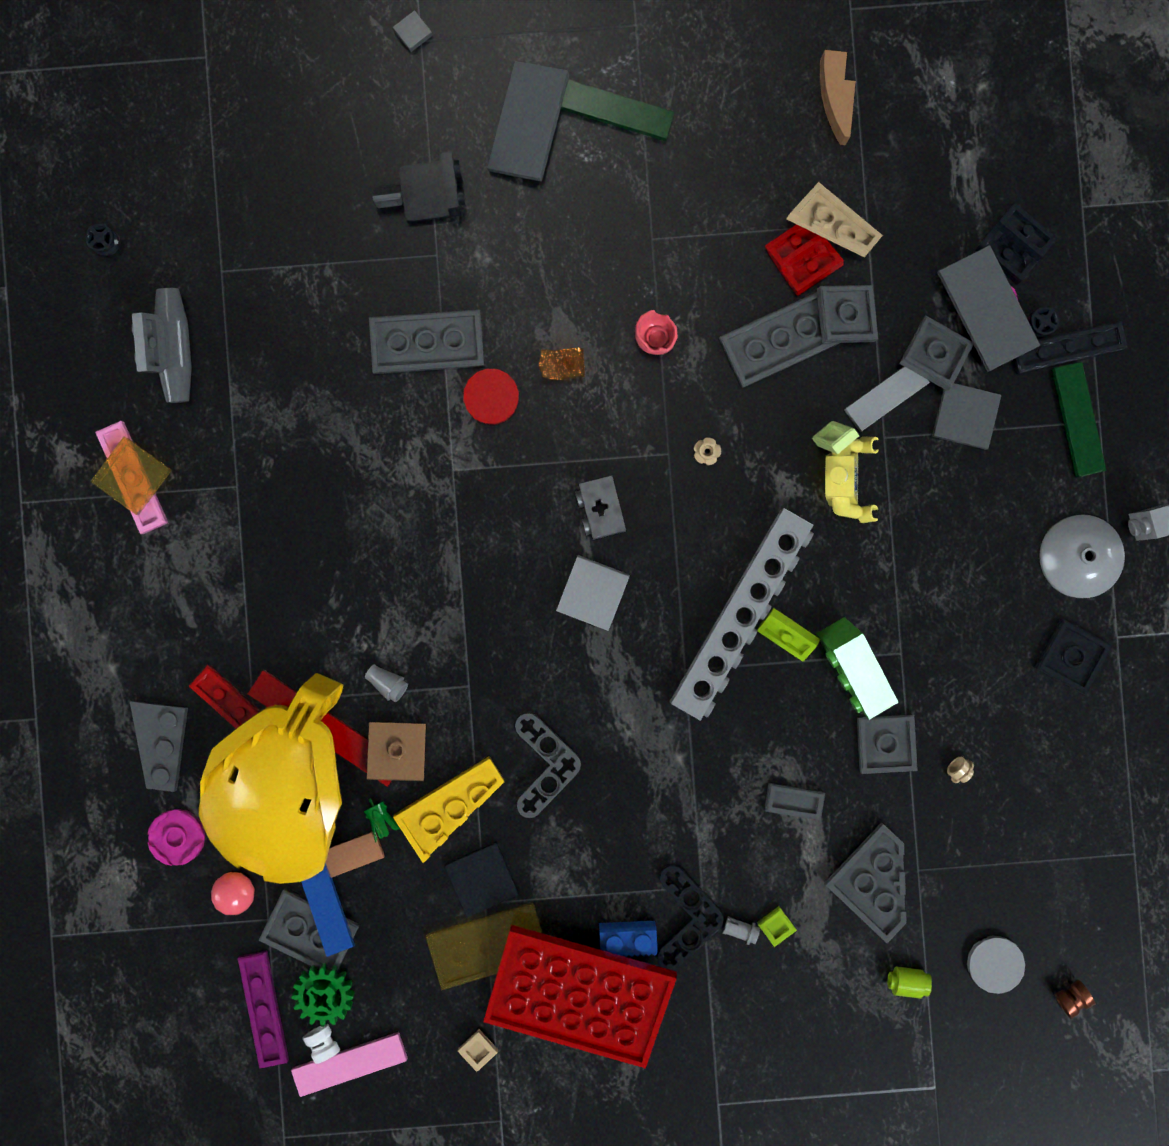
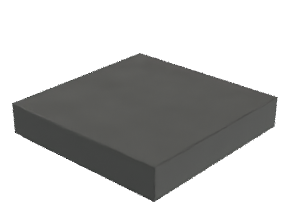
M873 285L820 286L817 288L822 343L875 342L878 340Z
M925 316L899 364L949 391L974 344L969 339Z
M955 383L949 391L943 389L932 437L987 450L1001 395Z
M913 714L874 716L871 719L857 717L859 767L861 774L917 771L915 719Z

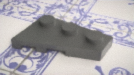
M130 701L146 788L171 792L177 791L188 708Z

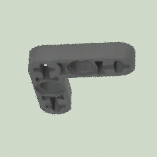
M527 712L520 715L516 720V732L550 764L521 794L517 802L519 813L526 818H533L577 775L581 767V761L579 756L538 716ZM533 719L535 721L533 728L539 732L542 727L546 732L539 735L534 743L531 738L535 735L530 730L526 732L521 730L523 727L521 720L529 721ZM545 737L553 738L556 741L555 750L549 753L544 752L540 747L541 740ZM564 757L567 760L572 757L575 759L573 763L575 769H566L562 773V776L566 777V779L562 781L559 775L551 771V769L556 767V770L559 771L563 767L561 760ZM545 777H553L557 781V787L554 791L546 792L542 789L541 781ZM536 787L540 795L547 799L543 802L540 797L534 805L537 809L534 811L528 809L526 811L523 809L525 806L523 800L525 798L531 800L536 795L531 790Z

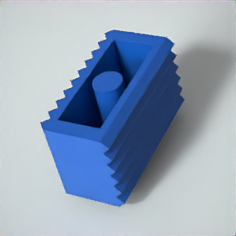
M655 921L599 923L600 950L620 956L624 955L625 957L628 955L633 957L634 954L637 957L640 954L643 957L645 954L648 956L651 954L655 956L657 954Z

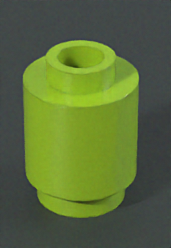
M895 967L893 972L888 974L887 984L895 996L921 999L923 996L928 997L930 995L932 979L931 975L925 973L924 970Z

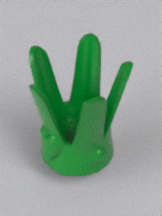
M369 799L372 807L364 811L365 817L370 821L376 843V832L380 839L389 835L385 821L393 830H398L400 827L387 812V806L384 804V801L374 805L372 800Z

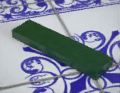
M571 80L567 82L561 110L663 141L667 139L674 116L673 111Z
M1079 362L1053 368V377L1076 477L1106 471L1083 363Z

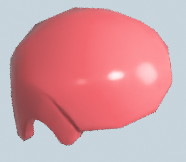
M650 310L641 315L635 327V339L638 346L649 354L663 355L668 353L674 347L678 338L677 327L669 315L658 314L655 310Z
M229 872L221 876L214 883L211 890V901L216 910L225 915H238L250 907L254 900L255 888L250 878L244 874Z

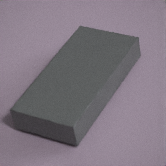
M769 783L764 810L766 812L821 821L825 792Z

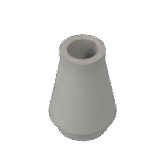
M375 664L369 668L365 675V679L370 681L388 701L397 702L408 687L404 677L379 668Z

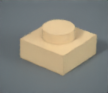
M479 1029L458 1048V1052L477 1072L498 1053V1049Z

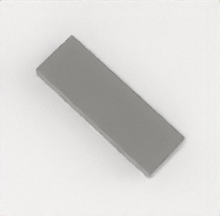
M903 367L844 409V411L861 432L930 382L912 370Z

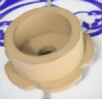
M704 438L703 441L699 440L694 446V457L701 464L712 465L717 462V457L721 455L720 445H717L716 441L712 438ZM705 449H709L710 453L706 454Z
M963 757L954 759L947 769V773L952 777L951 781L954 783L969 781L974 773V764Z

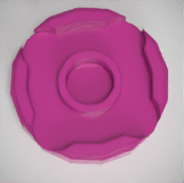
M174 809L162 813L154 819L148 831L149 850L157 860L166 865L187 864L197 857L204 847L205 831L203 825L196 815L187 810Z

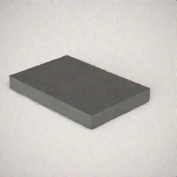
M286 888L282 891L259 938V941L310 966L314 965L318 970H320L322 963H326L327 970H331L336 965V973L348 951L346 949L326 957L307 898ZM346 918L352 938H354L360 924Z

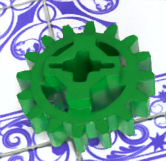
M322 963L320 970H317L312 965L309 973L303 971L299 977L300 980H296L293 988L296 990H294L291 997L294 1000H298L294 1005V1010L302 1009L300 1018L303 1019L309 1016L311 1025L316 1020H320L321 1027L325 1026L326 1020L335 1025L338 1017L344 1019L347 1014L346 1010H350L353 1002L351 1000L355 995V991L349 989L353 982L352 980H344L346 976L345 971L340 974L336 973V965L331 970H327L326 963ZM338 989L341 993V1001L339 1000L340 996L337 994Z

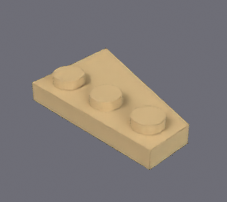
M819 182L786 218L863 257L868 254L883 236Z

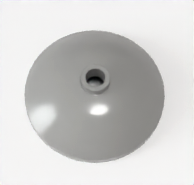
M1075 515L1060 520L1047 532L1040 548V565L1047 581L1060 593L1074 598H1090L1106 592L1116 583L1124 566V547L1118 533L1110 524L1095 516ZM1087 551H1090L1092 553V559L1090 561H1087L1085 558V553Z

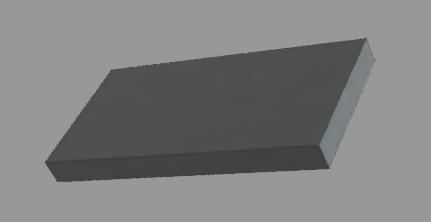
M515 61L487 167L490 172L542 182L569 78L568 70Z
M990 245L937 272L987 372L1040 346Z
M817 292L719 337L742 389L840 344L822 343Z
M480 310L369 317L373 374L484 367Z

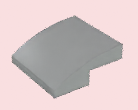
M578 555L556 611L609 631L630 575Z

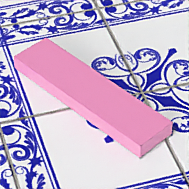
M119 421L96 431V435L140 534H145L167 524V518L125 423Z
M396 1032L340 1051L330 1059L319 1064L310 1061L295 1066L291 1072L299 1096L302 1097L406 1062L408 1057L400 1033Z

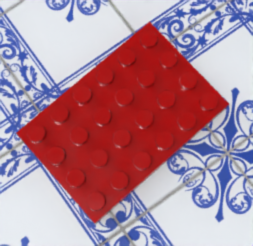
M511 925L483 1022L646 1068L677 979V972Z

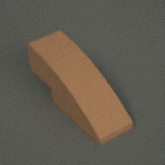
M825 50L820 60L822 100L835 137L840 145H846L851 134L856 81L844 80L847 52Z

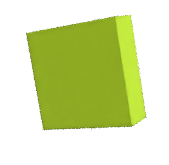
M779 906L757 922L774 947L797 931Z

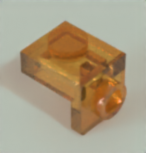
M577 347L555 351L549 349L541 350L539 368L542 372V377L552 380L585 377L583 348Z

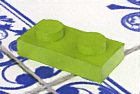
M775 608L771 610L757 629L759 633L801 661H804L811 654L820 641L818 637Z

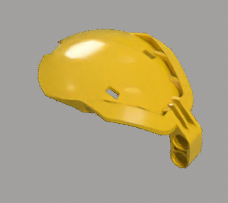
M318 673L314 674L300 687L289 707L274 705L265 708L239 726L211 750L200 781L199 817L211 843L237 869H240L241 866L251 872L262 875L264 881L279 884L301 882L323 871L336 828L335 820L342 805L333 736L330 729L321 722V719L338 702L343 690L342 683ZM304 798L311 800L307 813L300 811Z

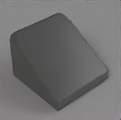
M400 184L374 188L372 197L377 208L402 206L404 204Z

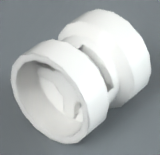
M325 1024L324 1027L319 1026L303 1036L306 1046L312 1050L311 1057L315 1064L330 1059L340 1051L337 1042L331 1038L332 1031L328 1024Z

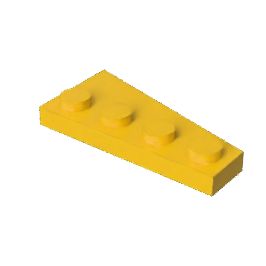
M490 756L394 814L393 818L422 863L430 857V854L438 846H441L448 839V836L458 826H461L468 819V816L477 807H480L504 783V778Z

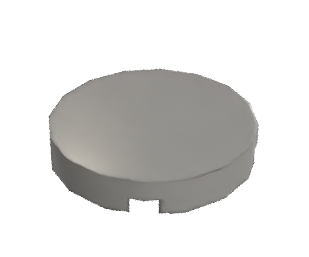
M992 935L982 941L979 940L973 945L968 954L967 967L971 978L980 988L990 993L1000 994L1012 990L1020 983L1024 976L1025 961L1023 953L1015 943L1005 937Z

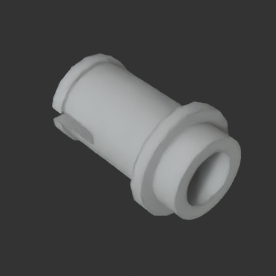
M729 916L723 930V934L745 940L747 945L750 943L756 944L760 928L756 927V923L750 925Z

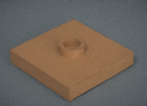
M369 722L367 780L424 781L426 724Z

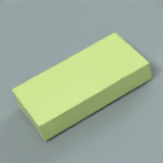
M831 421L815 434L812 439L817 446L839 454L857 439L859 435L854 428Z

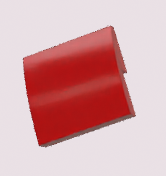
M797 224L765 245V249L797 296L844 265V260L826 238Z

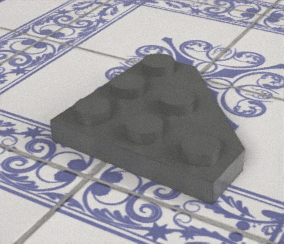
M881 822L824 884L878 936L888 943L906 924L904 843Z

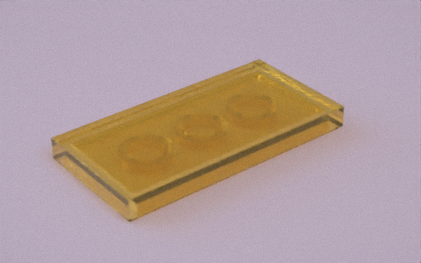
M528 903L427 934L426 939L441 990L497 974L511 925L542 933L534 903Z

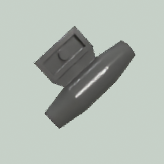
M178 288L156 289L154 314L142 312L132 314V333L135 343L134 360L137 365V372L159 374L166 403L189 402L192 363L188 321L180 290Z

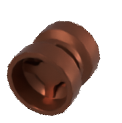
M1080 980L1072 983L1070 989L1066 991L1061 990L1054 994L1070 1019L1079 1015L1081 1009H1089L1096 1004L1092 995Z

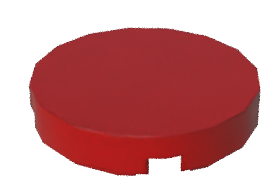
M484 369L476 372L468 380L464 388L463 401L467 411L475 420L484 424L496 425L507 421L515 413L519 392L515 381L507 373L499 369Z

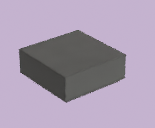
M415 10L393 27L394 32L410 52L433 36L431 30Z

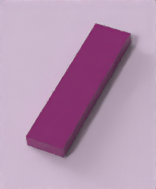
M266 950L241 955L238 957V963L259 1068L285 1064L289 1061L268 952Z

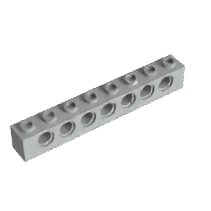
M785 508L779 511L670 700L672 705L700 721L703 716L708 717L716 704L712 700L717 691L720 693L724 691L729 682V678L726 677L731 667L736 669L744 654L740 653L745 643L750 645L758 630L754 627L758 620H764L772 607L768 603L773 594L778 596L786 583L782 580L787 570L792 572L800 559V557L796 556L801 546L806 548L814 533L810 530L813 524ZM782 535H787L792 540V546L788 551L782 550L778 544L779 538ZM768 559H773L778 564V571L774 575H769L765 571L764 565ZM755 583L761 584L764 588V595L760 599H754L750 593V589ZM742 607L750 611V619L744 624L738 622L736 618L737 611ZM727 632H733L737 638L736 644L730 648H726L722 643V637ZM714 656H719L723 662L722 668L717 672H712L708 668V661ZM698 681H706L709 685L708 692L703 696H698L694 692V685Z

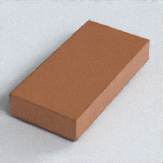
M371 831L330 847L325 863L332 878L382 859L385 855L378 836L375 843L373 832Z

